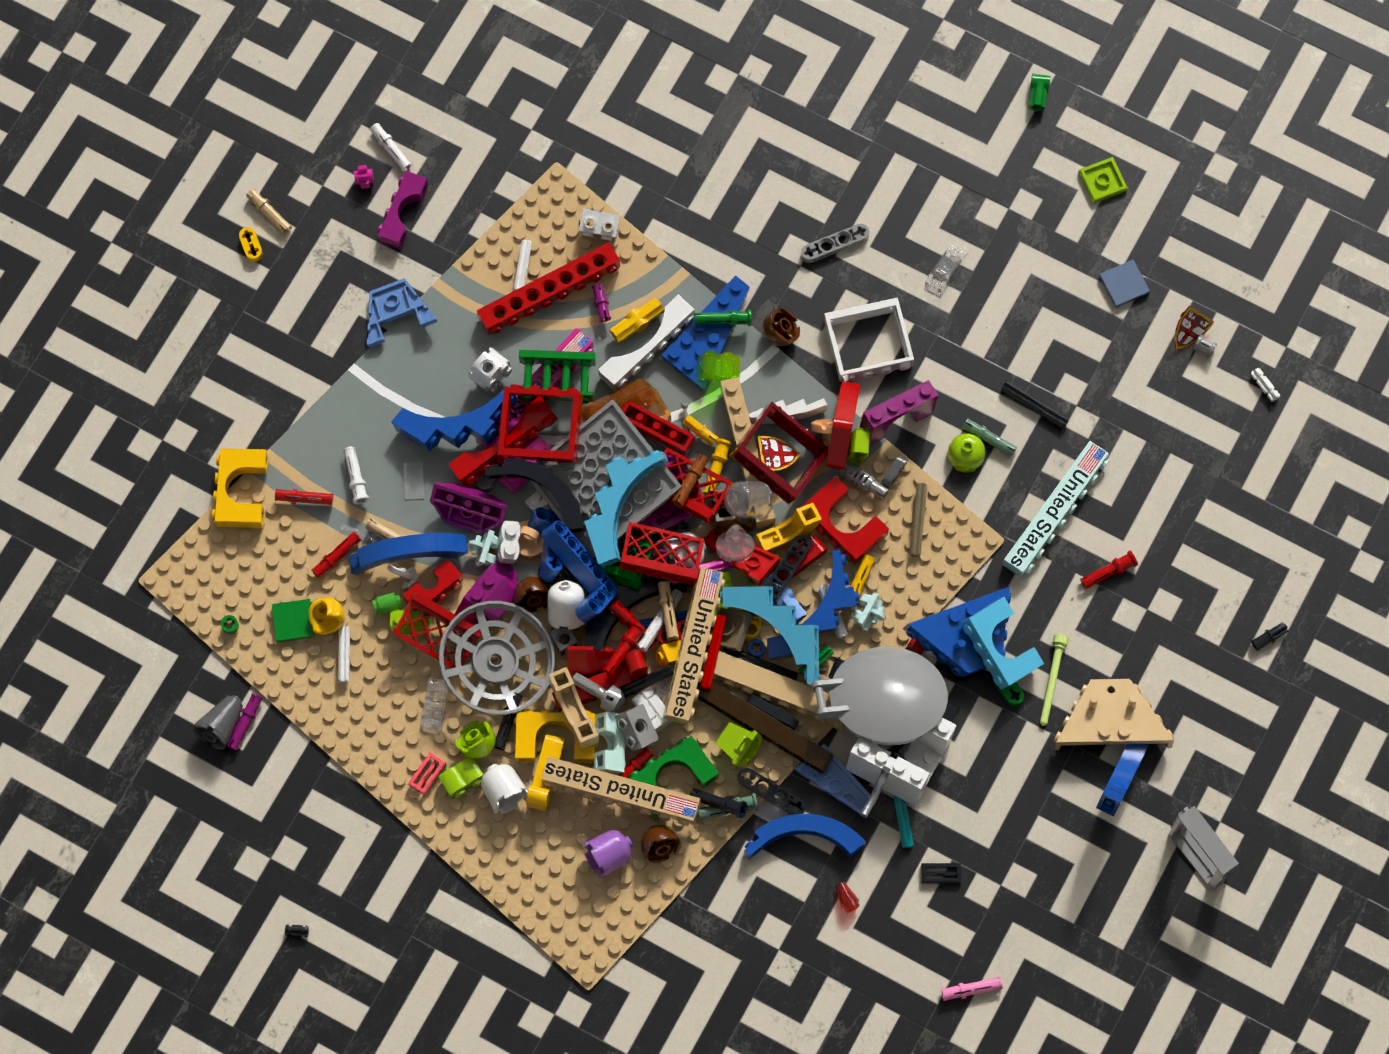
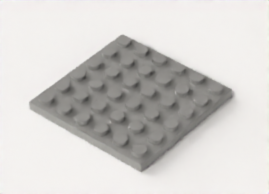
M612 399L580 425L577 463L536 461L535 463L551 470L567 484L578 499L586 521L589 520L591 515H602L595 493L599 492V489L604 486H613L606 464H609L610 460L617 457L626 459L630 464V461L635 458L641 457L643 459L648 457V454L654 450ZM570 434L554 446L551 451L568 452ZM665 464L655 468L643 477L626 499L619 517L617 541L626 535L629 522L641 523L682 488ZM531 481L562 523H564L561 509L555 497L545 487ZM588 531L572 533L589 554L596 559Z

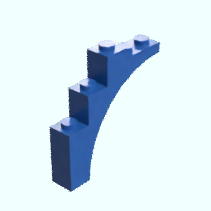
M504 389L487 404L465 414L443 418L427 417L402 408L391 423L397 432L429 452L439 444L441 438L459 449L468 440L470 434L488 445L491 440L496 438L499 432L496 424L501 421ZM511 395L510 408L514 406L517 400L516 395Z
M840 550L832 551V576L825 597L814 613L800 624L819 625V633L837 631L836 626L840 625L838 614H834V612L856 609V603H860L858 591L854 592L853 586L846 587V585H849L848 573L844 574L843 566H846L845 554L841 555ZM782 635L767 638L770 660L794 657Z

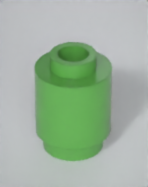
M394 592L372 600L376 615L381 614L383 616L389 614L392 611L399 610V606H402L400 596H395Z

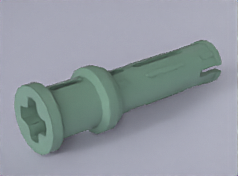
M752 793V796L734 798V800L739 802L746 801L748 805L747 810H759L755 793ZM712 806L699 808L698 810L701 821L726 815L719 808Z

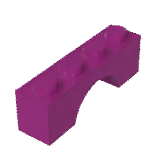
M406 171L405 175L400 177L398 182L399 189L393 193L391 207L386 209L383 225L380 224L377 230L380 243L397 249H401L407 236L406 226L399 219L401 211L412 202L422 201L428 188L426 177Z

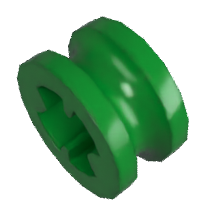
M227 615L221 620V628L226 634H234L239 629V623L234 616ZM228 621L235 622L231 629H228L227 626L225 627Z

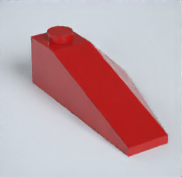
M567 646L568 671L571 678H573L576 672L586 678L603 673L602 669L606 666L615 650L604 648L596 651L593 650V646ZM641 651L644 661L647 660L646 652Z

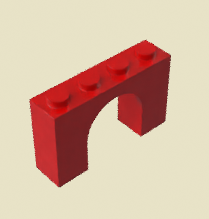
M834 476L803 506L814 503L822 518L816 530L822 536L825 534L830 539L829 543L835 549L839 548L843 552L842 555L845 554V559L848 562L852 561L856 565L865 554L867 555L888 535L889 528L875 515L864 527L856 532L844 533L837 530L832 525L829 515L832 509L848 495L849 489Z

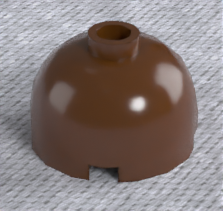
M777 308L766 316L762 329L766 339L771 344L784 347L799 338L800 326L797 327L795 322L798 320L791 311L786 308Z
M525 577L515 587V604L530 613L538 612L537 608L542 606L543 609L547 608L550 585L540 577Z
M667 825L651 826L641 839L642 853L645 859L648 858L649 862L652 863L666 861L670 859L668 855L673 852L676 855L681 849V841L677 833Z

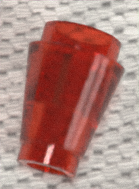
M846 882L836 885L835 888L841 909L845 910L846 913H850L859 908V899Z

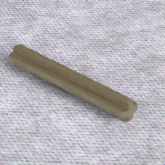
M918 483L916 487L910 555L914 557H919L921 554L927 484Z

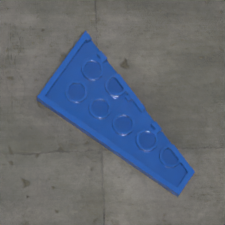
M735 275L701 313H725L732 310L739 312L750 290V286ZM693 320L665 350L661 358L705 392L715 365L728 340L732 326L730 324L694 325Z

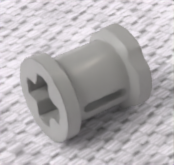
M1200 335L1193 350H1199L1210 358L1217 343H1212Z

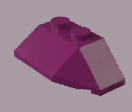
M435 482L430 497L431 504L434 505L445 523L478 534H483L489 529L491 530L502 525L507 510V505L496 496L456 483Z
M499 560L488 567L463 597L455 615L481 602L503 601L513 603L514 590L518 584L516 569L509 564L500 563ZM484 609L483 611L486 621L499 620L506 610ZM476 612L463 618L472 625L478 624Z

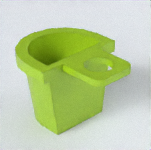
M729 722L716 741V744L733 759L732 763L742 768L751 762L757 754L762 743V736L755 730L751 732Z

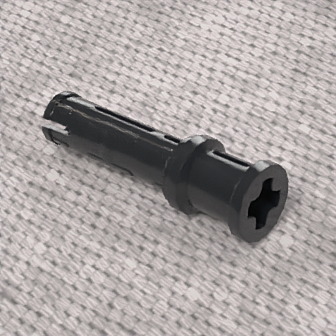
M693 788V792H690V796L700 798L701 803L719 808L725 814L731 813L736 815L737 818H743L747 812L748 805L746 801L739 802L733 800L730 796L723 798Z

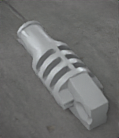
M846 461L845 470L839 469L841 475L851 483L853 482L854 485H858L865 492L870 491L882 500L886 497L889 489L875 481V477L865 473L861 468Z

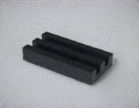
M921 863V884H961V863ZM957 868V871L926 872V869ZM926 876H957V878L926 879Z

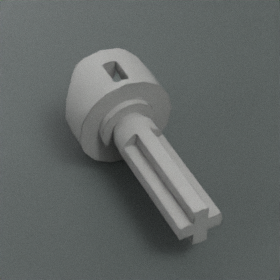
M577 672L572 678L576 686L602 700L600 708L604 711L618 712L625 701L622 690L614 685L606 690Z

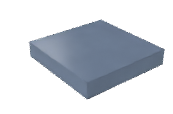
M1134 260L1099 275L1115 308L1150 293Z

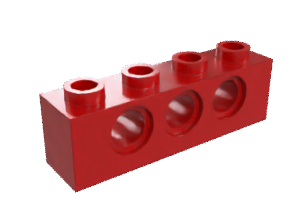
M629 400L622 409L640 433L687 457L696 441L695 435Z

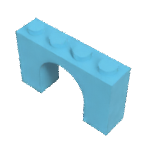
M1005 597L993 602L961 622L964 632L972 640L975 650L981 655L985 667L989 669L995 684L1000 689L1012 685L1044 664L1035 647L1015 658H1006L995 649L992 641V633L995 626L1014 614Z

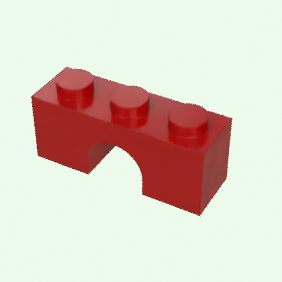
M447 558L433 569V574L438 580L435 588L426 590L417 582L403 594V598L408 604L412 593L417 592L434 603H440L447 597V593L452 589H458L462 585V574ZM412 606L413 611H419V609Z

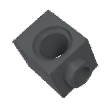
M560 626V629L555 628L550 631V637L561 656H568L567 646H578L577 640L572 631L568 630V627ZM562 638H568L570 639V642L566 645H563L560 643V640Z

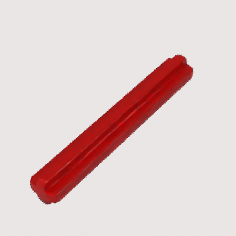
M716 615L700 686L706 690H710L726 622V617L723 615Z

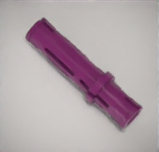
M251 694L245 709L243 708L241 711L242 715L226 747L238 751L252 719H255L257 716L255 713L263 700L262 697Z

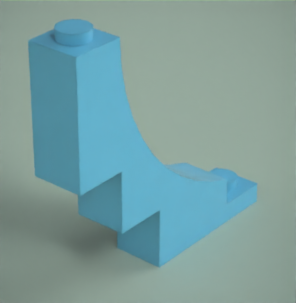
M723 587V591L720 592V601L723 603V607L744 609L768 621L786 640L796 664H807V668L804 669V679L807 680V684H812L814 681L819 680V625H796V606H773V587Z

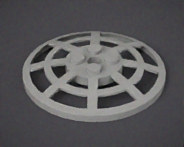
M503 601L481 602L461 611L444 631L438 652L442 678L453 696L468 708L492 716L515 714L534 704L549 686L548 675L554 672L555 665L553 644L542 623L524 608ZM503 609L515 614L510 623L498 620L486 621L483 610ZM476 612L478 624L469 628L462 637L452 632L453 628L463 618ZM521 617L535 627L543 640L542 642L532 645L527 636L517 628ZM488 627H500L506 629L502 638L491 637ZM481 630L483 640L477 646L466 641L474 632ZM513 633L522 640L525 648L516 650L514 645L509 642ZM447 639L457 644L455 652L456 668L445 670L444 650ZM462 648L472 653V664L461 666ZM546 649L548 665L546 676L544 679L533 675L536 665L535 652ZM529 655L528 673L518 669L519 658ZM498 656L500 664H492L490 657ZM474 671L481 679L477 688L468 681L464 675L465 673ZM459 675L463 684L474 693L470 702L457 693L448 677ZM513 675L524 680L512 691L509 690L506 682ZM529 682L540 686L538 692L530 700L518 707L516 706L513 696L516 695L515 692L520 693ZM488 683L499 684L502 694H490L484 692ZM481 697L490 700L505 699L509 709L488 710L478 707L477 704Z

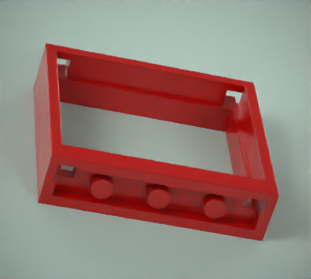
M516 384L504 387L497 455L502 459L577 463L583 402L582 393L576 388H567L566 391L559 390L558 387L540 389L539 386H529V388H521V385ZM511 395L573 399L568 452L506 448Z

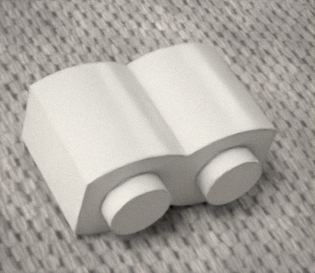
M504 521L499 530L501 545L498 549V560L500 563L514 564L518 558L519 522Z

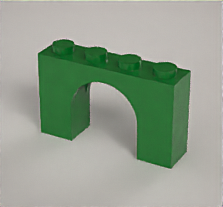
M691 735L689 738L683 737L676 743L677 746L673 749L667 748L660 754L661 757L657 760L651 759L644 765L645 768L641 771L635 770L628 777L632 780L656 786L657 776L664 768L671 765H680L687 768L700 786L704 788L719 778V773ZM651 813L650 816L654 822L660 819L659 815Z

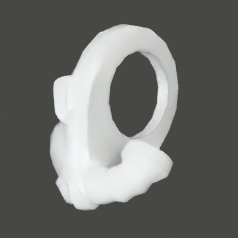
M391 565L387 566L388 571L410 579L409 582L405 581L403 583L402 589H409L418 582V574L414 566L408 570Z

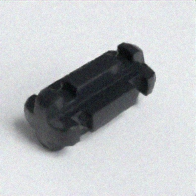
M287 924L285 926V936L302 937V935H305V937H308L309 926L292 925L291 927Z

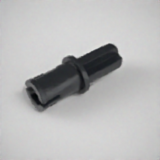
M1282 622L1270 630L1266 629L1265 633L1251 640V643L1255 650L1259 651L1269 643H1275V640L1286 634L1289 629Z

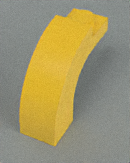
M810 503L796 509L793 516L784 523L756 534L755 538L760 548L768 552L777 548L780 550L791 545L797 536H806L813 531L822 518L814 503Z

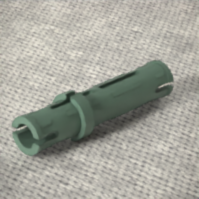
M969 418L962 427L963 430L977 436L1010 457L1013 456L1017 449V446L988 431L984 425L982 427Z

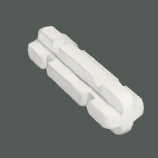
M1255 369L1251 372V376L1254 380H1257V384L1263 392L1268 394L1267 397L1270 401H1276L1280 394L1277 390H1274V386L1268 378L1263 376L1264 373L1261 369Z

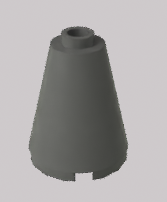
M228 695L195 722L193 732L204 743L206 741L211 742L212 748L224 750L228 745L243 708L241 699L235 695Z

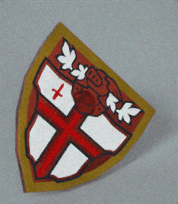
M1188 306L1181 313V318L1175 330V349L1184 348L1195 343L1200 335L1204 336L1214 321Z

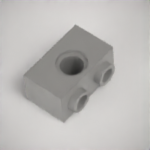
M643 704L632 707L615 716L631 752L659 740Z

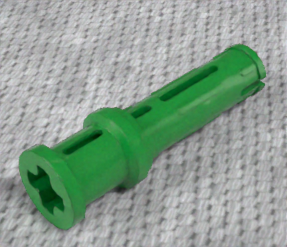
M751 309L740 312L732 310L725 313H694V325L730 324L732 327L736 325L751 326Z

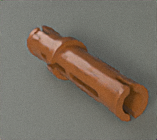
M698 454L692 467L688 468V474L681 485L682 488L678 490L672 500L675 506L678 507L679 505V508L684 506L697 480L702 477V471L709 461L705 455Z

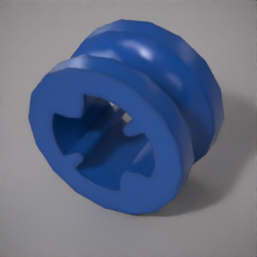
M760 639L752 640L748 645V653L758 658L762 657L765 653L764 642ZM753 645H756L757 647L761 646L759 653L757 651H752Z

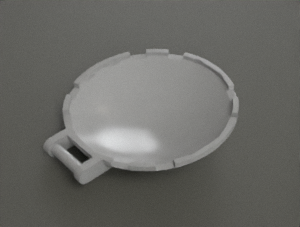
M876 647L858 652L840 665L832 679L817 680L812 683L813 691L816 693L817 715L819 719L837 718L855 736L859 738L864 737L873 740L872 743L882 745L910 743L921 739L922 735L927 732H932L941 722L948 702L947 687L938 669L921 655L897 647ZM824 691L829 693L831 707H826Z

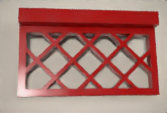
M667 447L664 453L666 456L670 454L675 457L677 463L666 467L668 469L678 467L681 476L675 478L677 481L682 479L683 482L687 474H682L680 466L688 464L692 466L694 461ZM704 468L702 474L706 473L709 475L710 481L699 484L697 480V485L693 487V489H699L701 497L692 499L688 496L684 506L680 509L711 525L716 512L732 488L733 482ZM722 482L727 485L724 491L716 493L715 483ZM712 485L714 493L702 496L701 487ZM675 495L671 497L667 502L673 504L672 500L674 499ZM715 497L716 504L713 509L705 506L704 500Z
M629 522L619 569L695 586L705 539ZM631 529L640 530L643 536L635 540L631 535ZM655 533L662 540L653 544L649 536ZM677 538L681 544L673 549L667 540ZM646 539L651 547L642 551L638 542ZM690 542L699 544L698 550L693 553L687 547V544ZM665 543L670 551L661 555L656 547ZM633 545L639 552L635 556L626 554L627 549ZM683 547L688 556L680 559L675 551ZM653 549L658 558L649 560L645 554ZM672 554L677 562L673 565L667 564L664 558ZM691 558L695 563L694 570L686 568L683 562Z
M417 592L412 593L409 603L392 634L439 661V657L434 653L432 645L438 644L440 641L432 643L429 631L438 629L442 639V628L447 627L457 615ZM412 606L419 609L420 618L411 620L409 612ZM425 618H435L437 627L428 629ZM422 619L425 631L415 633L412 622ZM462 619L452 631L456 635L459 632L461 635L458 636L462 637L474 625ZM409 623L412 634L404 636L399 633L401 626ZM477 630L469 637L472 645L480 638L481 630ZM425 633L428 644H418L416 635ZM445 644L444 656H446V659H444V664L450 668H456L455 664L451 663L449 654L455 653L456 650L448 652ZM465 650L464 654L461 651V666L464 665L470 653Z

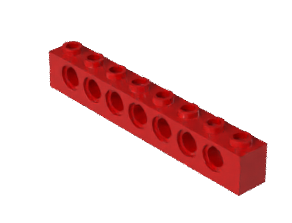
M610 242L478 309L477 316L488 335L492 333L497 334L504 327L518 323L519 319L525 316H532L537 310L551 306L558 299H565L573 291H580L587 284L598 282L604 275L615 273L620 268V259ZM598 262H601V263L604 264V265L601 266V267L595 266V264L598 263ZM580 271L587 272V274L583 276L579 275L578 273ZM565 279H569L571 281L568 284L562 283V281ZM547 288L554 289V291L551 293H548L545 290ZM532 296H535V297L538 298V299L535 300V301H530V300H529V298L532 297ZM514 305L521 306L518 310L512 309ZM499 313L504 314L502 318H496L495 316Z

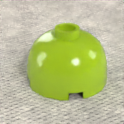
M969 433L956 436L949 444L947 451L949 463L957 471L964 473L973 472L983 464L986 454L985 446L981 439Z
M479 721L469 723L459 732L461 736L459 739L456 738L455 744L466 757L480 759L488 756L493 750L496 743L495 733L486 721H483L484 723H479Z

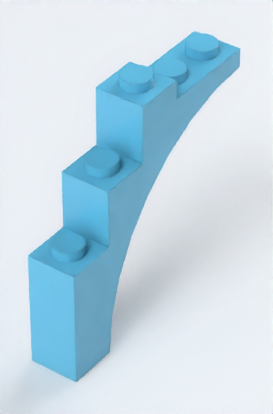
M653 451L648 454V457L643 459L639 457L631 460L630 464L626 459H621V457L610 460L609 464H606L613 486H604L599 489V492L595 493L602 515L594 514L589 517V520L584 521L600 566L606 567L621 560L618 550L617 529L624 503L633 488L643 477L655 468L668 462L664 452Z

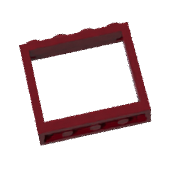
M770 402L761 411L730 457L789 505L799 496L828 454L829 448L821 440L813 436L808 429L801 426L794 417L784 412L780 406L778 407L774 402ZM766 416L815 456L794 487L745 448Z

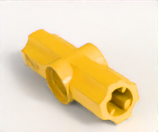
M654 298L641 308L631 310L624 320L609 329L616 342L621 343L635 332L640 333L646 329L649 322L664 313L665 309L659 300Z

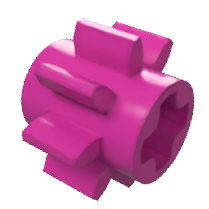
M367 165L358 166V171H354L355 184H360L361 189L370 188V183H374L373 170L367 169Z

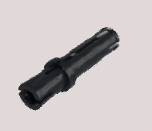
M514 692L516 695L513 696V699L518 707L523 696ZM517 713L510 714V717L509 715L503 716L495 739V749L505 750V745Z

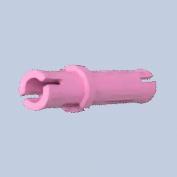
M998 977L968 984L958 983V986L941 988L943 1001L960 997L965 999L966 996L1002 990L1003 986L1001 978Z

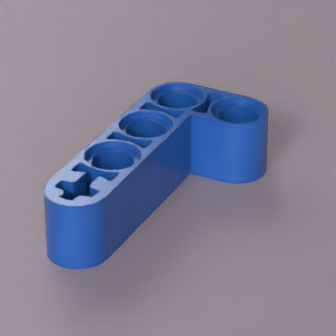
M539 507L535 509L529 519L528 527L542 534V531L555 521L561 520L554 511ZM544 541L539 575L544 581L553 582L562 569L563 562Z

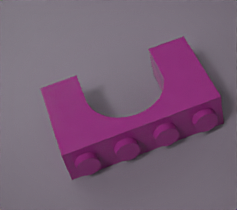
M927 380L863 412L859 428L870 432V445L884 439L887 428L903 415L910 413L915 422L932 415L939 395L931 382Z

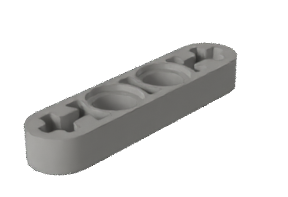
M857 224L803 246L801 258L806 263H813L863 243L869 237V228L865 224ZM858 230L864 232V236L858 234ZM841 236H846L849 242L841 244L838 239ZM824 243H829L832 248L829 251H825L821 246ZM807 250L813 252L812 257L806 255Z

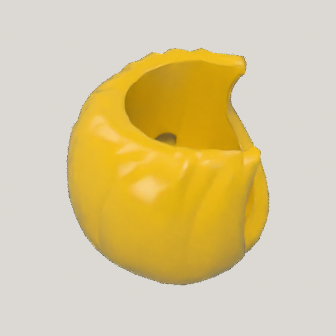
M331 597L319 598L310 605L309 621L313 627V632L327 635L339 630L344 625V610L337 600Z

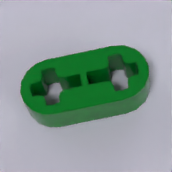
M1016 682L1003 689H1000L995 684L1009 705L1018 706L1022 703L1024 693ZM1010 690L1015 695L1019 694L1018 701L1016 699H1011L1012 693L1010 692Z

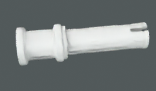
M347 447L343 451L351 480L349 488L353 492L354 498L352 501L356 505L364 504L370 500L365 490L366 481L361 477L355 447Z

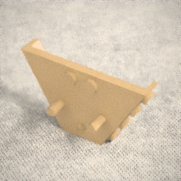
M1091 679L1088 685L1084 684L1079 694L1081 695L1080 700H1075L1071 708L1073 713L1070 717L1066 716L1062 724L1064 727L1063 731H1058L1053 741L1056 743L1054 750H1059L1061 745L1165 744L1167 748H1172L1174 736L1169 729L1166 730L1161 717L1153 712L1150 702L1143 698L1138 685L1133 684L1130 679Z

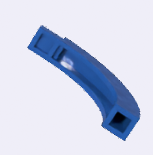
M424 533L390 538L358 548V552L349 555L351 574L358 575L374 567L405 559L423 557L456 559L468 554L466 535Z
M795 814L770 821L754 831V837L757 840L752 839L745 845L744 855L750 860L763 848L778 839L791 835H812L832 842L851 858L865 846L866 841L850 827L832 818L815 814Z

